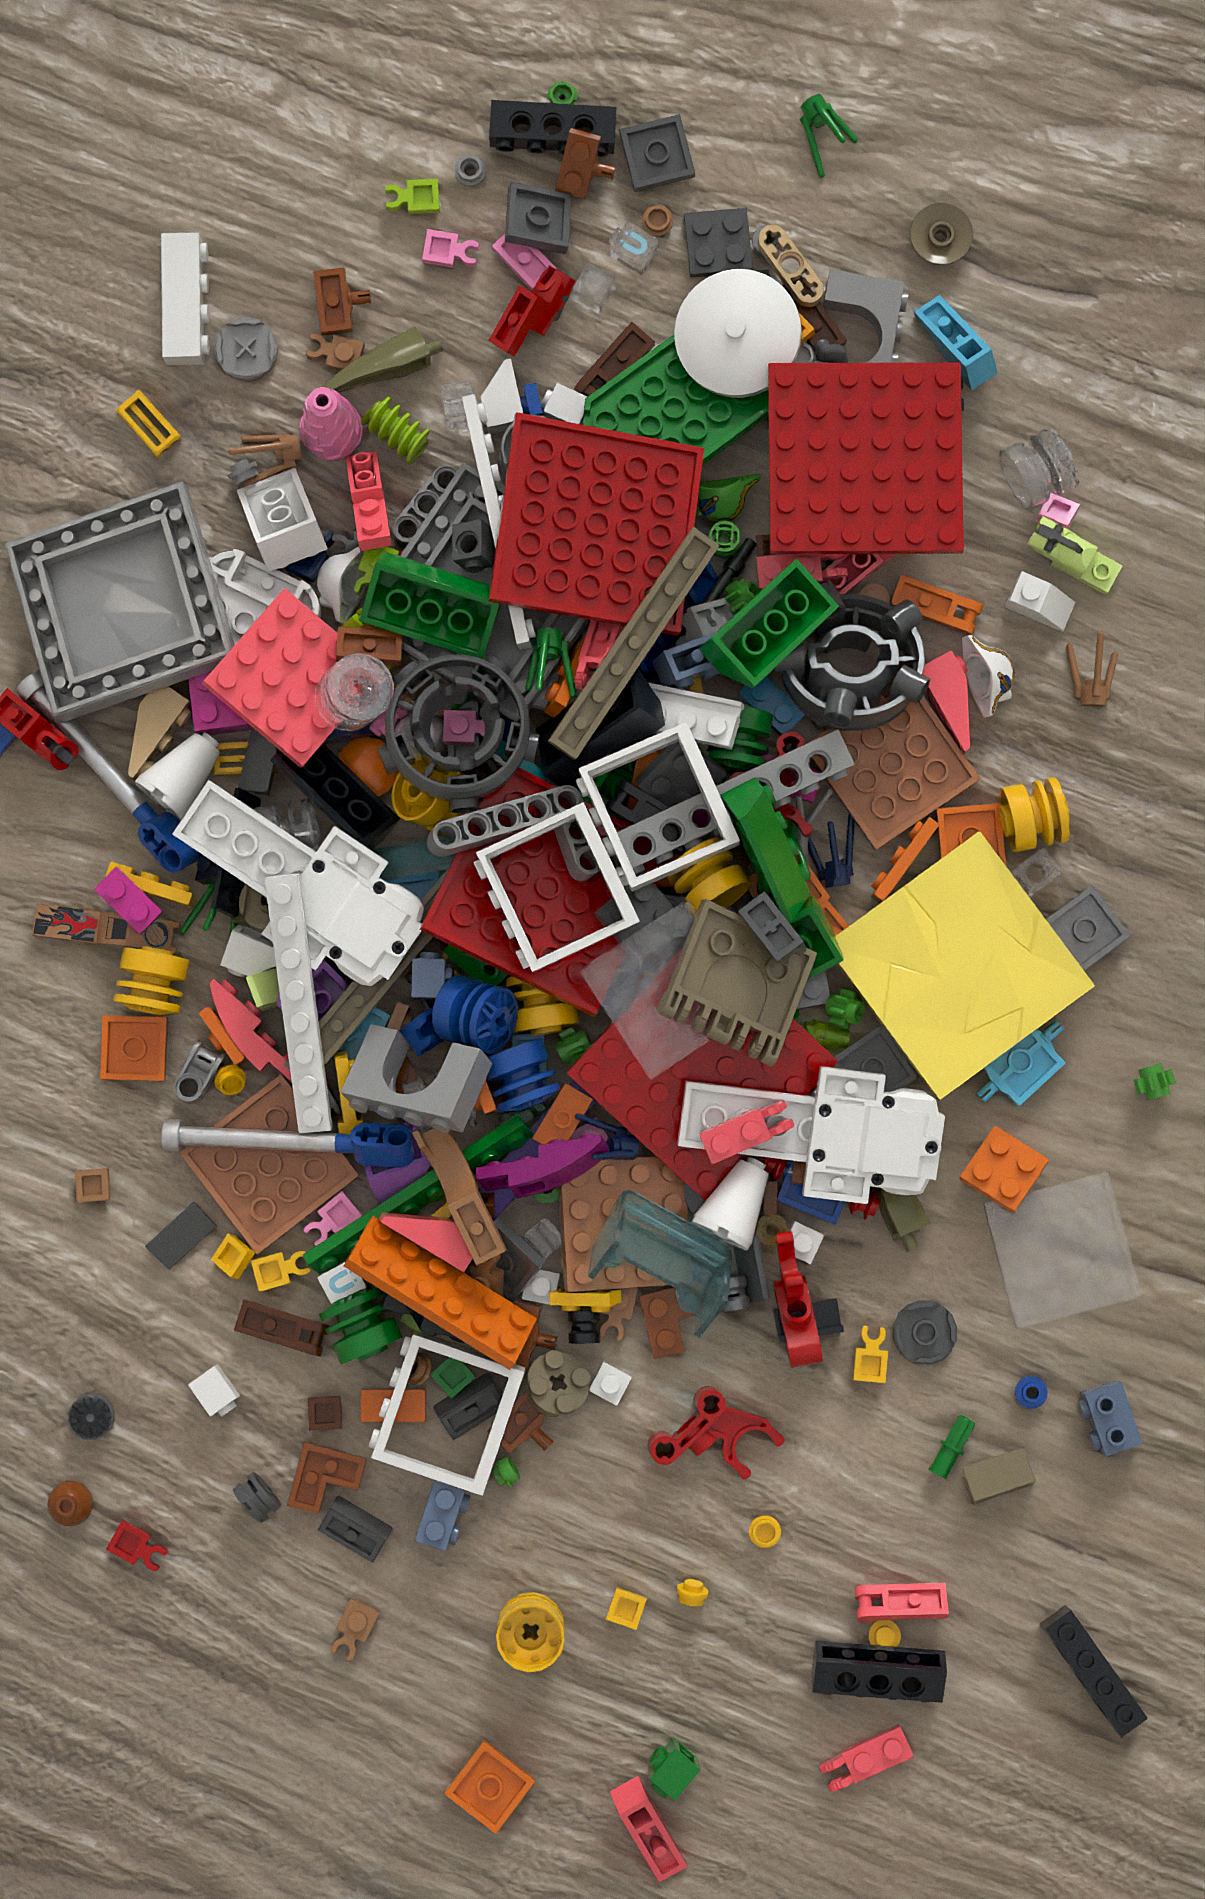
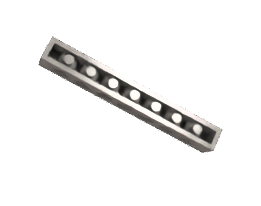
M837 729L717 785L716 788L721 797V794L756 777L760 784L770 787L776 799L772 807L776 809L791 802L789 795L799 790L804 796L819 789L818 782L827 777H830L831 782H834L849 775L847 768L855 764ZM812 756H818L824 761L825 766L821 773H815L809 768V760ZM788 769L794 773L796 780L792 787H786L780 782L779 776L782 770ZM702 793L617 832L635 874L645 870L643 863L655 858L658 864L675 856L672 850L684 845L685 849L688 850L704 842L701 836L713 831L715 837L720 835ZM702 810L708 815L709 821L706 827L699 828L693 824L692 814L694 811ZM666 824H674L678 827L679 838L676 841H667L663 837L662 830ZM643 837L649 841L650 851L647 855H639L634 851L633 842L636 838ZM611 856L610 859L615 869L620 867L616 856Z

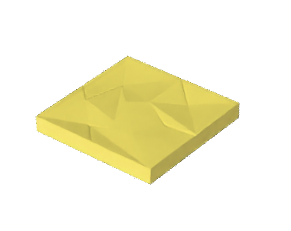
M980 831L835 936L844 957V961L837 964L937 1101L944 1098L1095 986Z

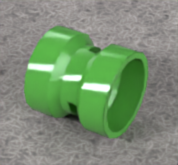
M720 521L710 529L709 538L720 545L714 556L729 558L730 555H734L737 551L740 531L732 522Z

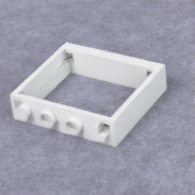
M687 722L579 768L581 778L576 779L578 788L583 797L589 795L594 806L589 809L596 827L602 825L607 836L602 839L609 857L616 856L620 867L615 870L622 885H629L631 892L734 848L740 843V839ZM679 742L722 840L636 877L593 778Z
M584 802L476 852L479 860L473 863L481 880L488 877L493 890L487 893L495 910L502 907L507 918L502 921V925L509 939L516 937L521 949L515 951L523 969L530 967L532 973L640 922ZM576 819L623 919L537 959L490 859Z
M415 1330L412 1338L405 1337L399 1355L405 1356L401 1369L397 1367L394 1369L389 1386L395 1387L391 1400L385 1398L379 1417L384 1418L381 1430L374 1429L368 1446L374 1449L371 1458L483 1496L525 1372V1367L514 1364L508 1370L481 1352ZM419 1347L508 1377L474 1479L385 1449Z

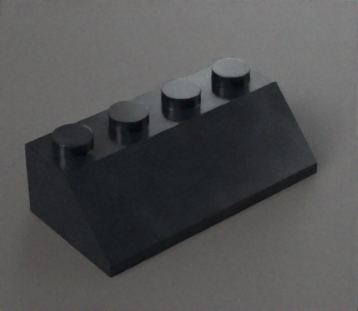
M638 668L577 759L573 760L547 742L573 703L564 708L555 718H550L536 728L537 734L540 735L538 745L543 776L558 786L570 785L576 788L578 787L576 779L581 778L579 768L641 742L665 726L661 701Z
M324 743L320 745L302 768L298 767L281 751L270 760L343 832L370 850L383 842L401 819Z

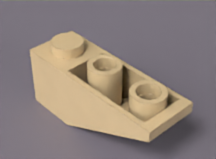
M169 686L147 693L139 704L128 775L135 781L139 775L155 764L153 760L159 752L164 753L170 747L174 740V737L171 736L178 726L183 727L192 715L190 701Z

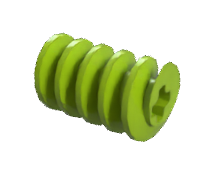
M388 396L384 400L376 402L367 411L361 420V425L369 423L368 431L370 433L378 432L377 437L382 442L388 440L387 447L391 450L397 448V456L401 458L407 456L406 463L410 465L426 449L430 430L425 429L418 433L417 430L420 422L416 421L409 425L408 421L411 414L408 412L402 417L398 416L401 406L398 404L390 409L389 405L392 398Z

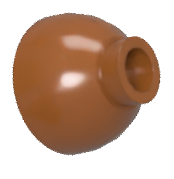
M65 1481L58 1484L51 1491L47 1503L48 1511L53 1520L58 1524L76 1526L83 1523L91 1514L93 1498L88 1488L82 1483Z

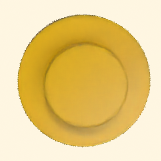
M236 1065L224 1066L214 1076L215 1087L225 1095L238 1094L245 1086V1072Z
M761 1515L751 1522L749 1537L756 1546L770 1548L780 1539L781 1528L773 1517Z
M687 1579L684 1583L677 1585L676 1593L679 1595L678 1601L680 1603L697 1607L704 1604V1599L708 1598L709 1590L703 1586L704 1584L701 1581Z
M877 1620L869 1628L868 1639L871 1645L897 1647L901 1640V1632L893 1621Z

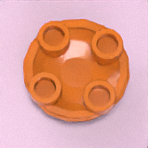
M371 737L354 739L343 747L337 757L380 797L391 789L399 771L389 775L386 772L377 748L386 745V743Z

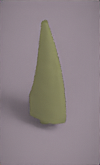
M413 327L371 349L342 369L322 387L330 388L340 393L358 386L407 376L431 366V356L443 351L442 344L439 339L426 344L417 328Z
M875 1187L878 1190L877 1197L881 1199L879 1204L880 1212L893 1241L900 1238L906 1252L917 1248L918 1245L912 1232L931 1224L917 1196L893 1194L886 1192L880 1187Z

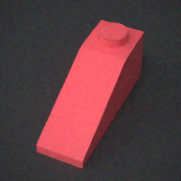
M951 650L925 664L922 674L930 678V684L925 693L944 727L963 754H965L970 749L968 688L965 675L968 670L963 659L959 655L955 657Z
M383 1212L379 1216L380 1222L462 1272L466 1270L472 1260L469 1249L453 1218Z
M639 1776L610 1791L620 1818L659 1883L688 1867Z

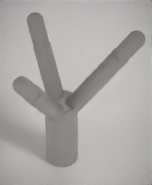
M831 788L826 790L807 818L806 822L810 825L832 794L833 790ZM798 794L796 795V808H798L804 818L802 796ZM791 800L788 804L794 806ZM795 824L802 852L804 855H808V837H804L799 827Z

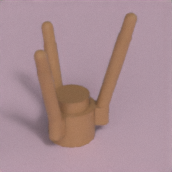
M289 433L242 436V442L273 443L232 448L228 451L230 455L275 450L276 459H283L284 461L244 481V487L264 480L284 469L296 467L295 460L302 459L298 435H289Z
M1099 631L1097 634L1094 679L1085 680V686H1082L1073 645L1071 643L1066 645L1075 684V698H1081V706L1104 707L1106 706V699H1110V687L1118 654L1117 652L1112 653L1104 682V680H1101L1104 645L1103 631Z

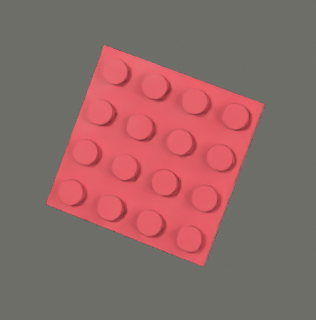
M284 588L206 677L202 685L298 767L302 768L381 675L382 671L374 664L336 662L338 633Z

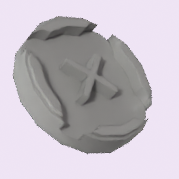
M242 317L230 321L222 331L220 330L216 337L214 350L218 364L227 375L236 380L252 381L260 379L270 372L277 359L278 347L275 335L268 326L258 319Z

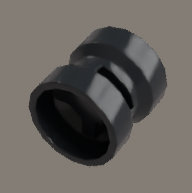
M591 1310L568 1311V1321L571 1323V1331L568 1333L570 1344L600 1343V1332L597 1330L600 1312H592Z

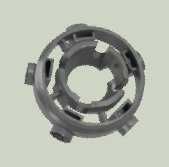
M832 582L821 583L820 585L839 607L814 630L816 635H821L814 643H808L806 661H804L803 642H801L773 670L782 671L785 689L798 709L812 720L824 726L844 731H863L885 725L898 717L911 701L918 704L930 684V678L922 674L925 661L924 647L921 637L915 628L922 622L921 612L908 599L903 600L894 607L882 600L866 595H839ZM871 642L880 648L877 658L878 666L871 673L860 677L843 675L837 672L830 663H817L816 659L821 652L827 654L836 649L843 648L866 652ZM902 651L904 656L899 657V652ZM803 675L808 691L801 685ZM821 687L828 691L826 703L817 699L821 696ZM881 695L884 696L886 699L889 696L888 703L879 706L881 701Z
M446 655L431 659L421 665L416 661L406 665L394 677L398 687L390 699L385 716L387 744L377 748L387 774L399 771L404 779L420 792L437 799L449 801L450 812L467 813L479 810L478 798L485 797L505 785L517 772L523 760L534 763L540 735L530 732V718L526 702L517 685L509 677L512 669L492 655H487L484 660L469 655ZM448 666H468L474 668L472 679L454 676V683L448 686H440L439 681L434 680V675L431 671ZM502 685L512 695L520 716V723L511 722L505 748V756L510 757L507 762L495 754L502 742L505 729V720L500 718L499 714L500 702L495 696ZM404 693H406L407 696L413 702L415 701L414 705L410 704L409 702L401 700ZM470 694L484 703L479 712L485 724L484 739L482 744L471 754L459 757L447 756L445 758L441 756V753L434 752L436 745L433 743L430 734L431 722L436 713L443 707L450 704H463ZM397 708L411 712L409 723L415 738L414 745L421 754L422 761L429 765L423 775L411 766L415 764V757L404 732L394 733ZM490 759L495 765L500 767L494 774L478 782L477 774L448 776V784L429 779L433 775L434 770L448 775L450 771L461 772L480 767Z

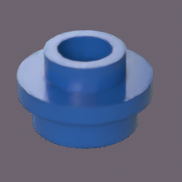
M1024 1377L1015 1387L1016 1400L1025 1408H1038L1047 1399V1387L1037 1377ZM1033 1386L1037 1389V1395L1035 1398L1029 1399L1026 1396V1390Z

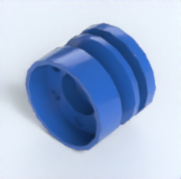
M456 975L451 977L441 987L435 999L432 1011V1024L435 1033L443 1040L479 1048L484 1053L493 1054L501 1050L509 1041L515 1028L518 1005L515 995L507 988L484 983L481 980L468 976Z
M542 1038L488 1057L493 1064L486 1077V1082L501 1080L503 1086L491 1093L492 1098L507 1094L509 1099L496 1105L498 1113L505 1111L517 1112L546 1101L555 1092L561 1090L559 1082L544 1086L542 1081L555 1075L554 1070L541 1072L538 1070L537 1066L549 1059Z

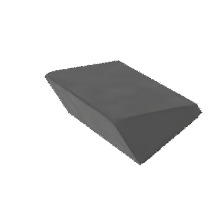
M253 727L238 788L269 796L276 766L270 760L280 750Z
M193 1202L145 1247L170 1270L217 1225L196 1202Z
M754 1235L752 1245H750L747 1251L733 1246L738 1275H745L747 1285L744 1289L745 1295L749 1297L750 1302L763 1301L770 1298L759 1237Z
M485 1373L467 1384L453 1398L448 1396L435 1404L434 1410L451 1438L455 1440L495 1415L502 1395L490 1375Z
M337 1496L320 1524L318 1531L373 1563L390 1535L392 1527L343 1497Z

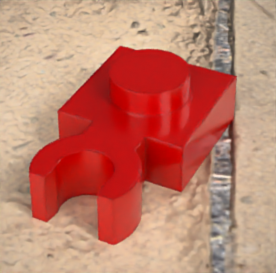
M124 1519L106 1548L107 1551L133 1565L137 1563L140 1557L144 1560L145 1566L152 1571H158L160 1568L158 1564L152 1561V1554L158 1552L166 1556L169 1552L162 1545L151 1546L147 1544L152 1535Z

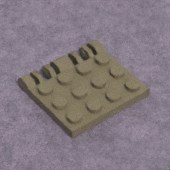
M707 899L701 900L668 988L658 1005L657 1013L668 1019L674 1016L673 1020L682 1024L687 1019L693 1003L700 1007L692 1021V1030L699 1033L705 1027L704 1036L723 1045H726L731 1039L730 1048L738 1051L742 1048L750 1029L756 1032V1034L750 1041L747 1056L753 1059L758 1057L759 1062L772 1067L779 1057L817 953L806 948L807 951L800 956L796 953L788 959V964L783 966L774 959L742 916Z

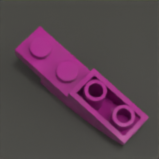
M585 1134L580 1136L579 1139L567 1141L554 1139L549 1141L548 1144L538 1145L539 1157L524 1156L520 1157L517 1161L507 1163L500 1161L490 1162L486 1166L476 1168V1178L486 1192L510 1188L517 1199L554 1189L584 1174L601 1161L593 1160L592 1155L609 1152V1147L601 1135Z

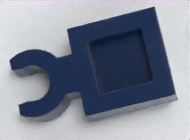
M330 530L324 537L327 548H330L335 542L332 540L333 531ZM321 551L312 557H306L286 566L285 569L289 573L314 583L321 566L328 560L329 556L326 551Z

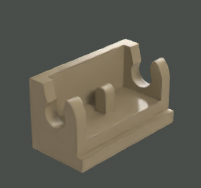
M1024 1447L962 1468L963 1478L973 1505L1034 1485L1036 1482Z

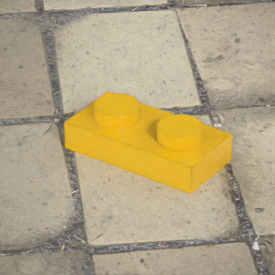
M559 1288L549 1292L550 1305H561L562 1311H577L581 1309L580 1306H591L592 1312H607L611 1310V1306L622 1302L621 1289L565 1292L564 1288Z

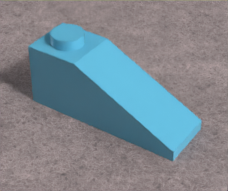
M938 295L914 311L916 318L946 361L961 362V377L971 390L998 374L992 349L941 295Z

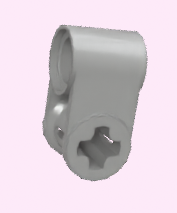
M198 1040L189 1052L184 1067L175 1081L174 1092L177 1097L188 1104H196L201 1101L214 1080L216 1072L222 1068L227 1055L223 1053L218 1055L203 1047V1042ZM203 1057L212 1063L209 1064L199 1058ZM188 1080H194L198 1084V1091L192 1097H186L182 1093V1086Z

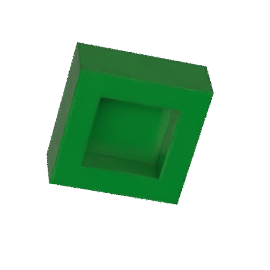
M451 1357L447 1358L430 1374L451 1398L476 1377L464 1362Z

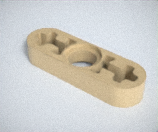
M765 226L760 231L758 237L760 252L800 305L804 307L817 305L823 294L821 280L780 226ZM767 235H770L772 238L779 237L777 245L782 253L777 259L774 258L778 253L773 244L768 246L765 244ZM793 258L799 263L800 268L796 273L789 274L782 269V262L785 259ZM803 273L807 274L803 278L808 288L813 286L816 288L814 297H811L809 294L802 295L804 287L798 279L801 278Z

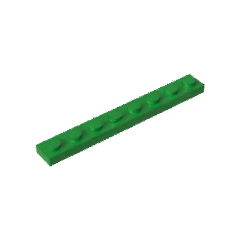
M516 1115L462 1150L474 1175L476 1174L477 1167H483L490 1162L499 1161L500 1157L509 1151L525 1145L527 1140L534 1136V1133L530 1126L519 1115ZM433 1169L304 1253L303 1257L307 1265L319 1274L337 1267L340 1261L350 1255L372 1216L379 1219L382 1212L417 1215L419 1210L426 1205L441 1200L445 1193L435 1170Z

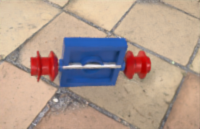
M758 1157V1161L766 1165L764 1171L771 1174L772 1181L780 1178L782 1173L785 1176L777 1195L778 1202L836 1225L846 1201L803 1196V1185L791 1184L793 1160L788 1164L785 1159ZM878 1190L869 1194L868 1204L849 1202L850 1214L859 1210L863 1212L864 1220L867 1219L868 1215L874 1217L881 1201L880 1198L876 1197Z

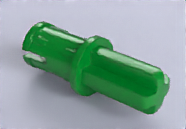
M962 1415L957 1417L945 1441H940L943 1445L928 1470L947 1479L959 1454H964L962 1449L975 1427V1423Z

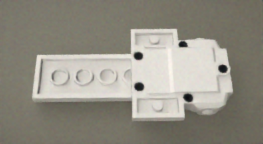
M208 780L172 833L265 897H267L264 881L266 877L299 873L311 968L315 971L327 956L336 963L341 972L361 985L372 986L383 977L389 980L421 933L419 929L422 925L421 921L425 907L420 898L399 884L387 883L379 878L389 862L336 826L332 828L316 852ZM269 922L262 935L273 942Z
M820 1066L816 1097L686 1080L677 1145L705 1149L699 1136L700 1132L757 1107L761 1109L777 1101L784 1100L787 1108L778 1114L764 1117L767 1128L785 1119H792L795 1126L781 1134L771 1136L772 1139L738 1154L806 1162L802 1190L803 1196L868 1204L870 1186L880 1187L886 1192L893 1194L917 1195L923 1193L930 1179L936 1180L945 1116L938 1112L936 1099L925 1091L900 1088L892 1092H884L886 1076L878 1073Z

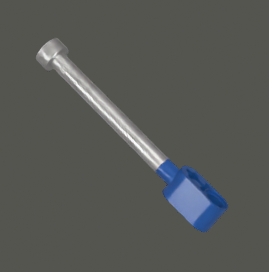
M36 671L26 677L16 688V693L26 704L34 702L50 722L78 746L79 755L141 824L138 828L139 839L160 865L170 873H177L197 862L200 852L172 834L180 821L169 812H163L158 815L74 719L59 723L53 717L40 671Z
M166 1119L162 1128V1147L164 1151L181 1152L184 1146L354 1153L355 1160L359 1164L380 1167H405L412 1163L415 1158L411 1130L401 1124L361 1123L352 1129L351 1134L185 1126L184 1120Z

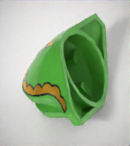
M760 473L700 482L696 516L704 515L707 519L717 523L735 519L744 508L749 490L760 481Z

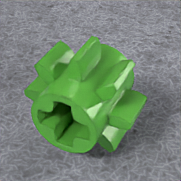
M745 579L741 581L736 580L725 588L729 593L725 599L729 601L732 612L736 614L760 589L752 581L746 583Z
M841 988L840 994L832 993L825 1006L826 1015L831 1017L829 1023L849 1030L850 1023L859 1024L865 1012L864 1002L859 1001L860 995L846 988Z
M573 1027L559 1032L562 1040L554 1043L564 1065L571 1061L573 1064L590 1046L584 1030L576 1033Z
M1160 1063L1138 1070L1140 1078L1133 1080L1138 1095L1145 1093L1149 1101L1171 1094L1169 1085L1176 1084L1172 1069L1164 1071Z

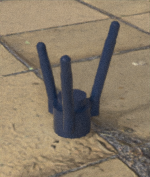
M850 814L848 815L845 864L844 859L839 860L836 834L832 821L827 823L832 861L825 862V869L811 837H808V849L816 866L819 881L825 880L826 888L851 884L850 876H854L852 859L855 824Z
M581 1114L575 1115V1118L579 1121L614 1133L606 1141L609 1152L593 1154V1160L636 1159L639 1150L638 1139L634 1135H627L628 1130L625 1127H616Z

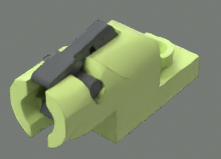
M1042 516L1035 528L1037 533L1034 532L1027 545L1039 554L1052 560L1051 566L1107 595L1123 565L1097 552L1098 547L1080 538L1072 531Z

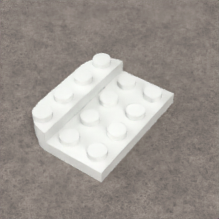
M233 549V551L219 553L213 558L209 557L234 644L239 641L284 588L321 618V605L317 595L305 581H299L278 570L268 572L264 563L247 556L241 550Z

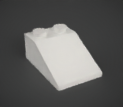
M295 467L237 490L268 572L284 568L293 562L306 557H312L328 549Z

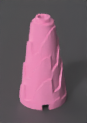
M326 387L314 389L306 398L299 426L301 439L306 449L314 454L316 458L324 461L335 462L351 456L356 447L360 446L363 437V425H361V417L357 409L337 391Z

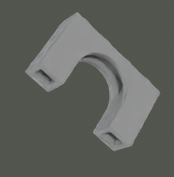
M830 269L823 307L827 310L859 315L874 326L879 337V350L866 363H897L898 354L893 353L894 342H900L903 330V323H898L899 312H905L908 300V293L903 292L904 282ZM814 361V363H826V362Z
M371 1024L340 1092L350 1102L349 1106L362 1113H367L368 1110L375 1111L380 1116L391 1120L394 1117H400L415 1126H421L422 1123L429 1124L436 1130L448 1133L450 1130L463 1133L493 1064L479 1048L452 1043L438 1076L428 1087L413 1094L396 1093V1078L410 1048V1044L398 1030Z

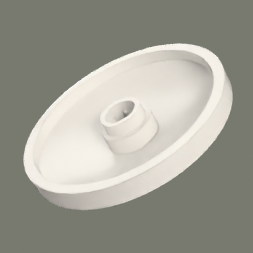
M748 269L722 271L701 281L684 299L677 314L674 329L677 354L690 377L698 385L711 393L731 398L754 396L768 390V363H794L799 353L802 338L800 316L790 294L773 278Z

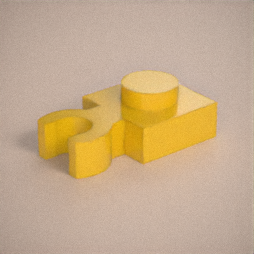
M306 1251L295 1252L289 1260H284L282 1252L251 1260L259 1292L291 1283L288 1275L290 1273L297 1275L308 1274L311 1271L310 1267L299 1269L296 1266V1259L303 1257Z
M863 1325L860 1335L865 1342V1347H855L852 1380L886 1383L888 1351L879 1350V1344L886 1337L885 1328L879 1327L878 1337L870 1339L867 1335L868 1326Z

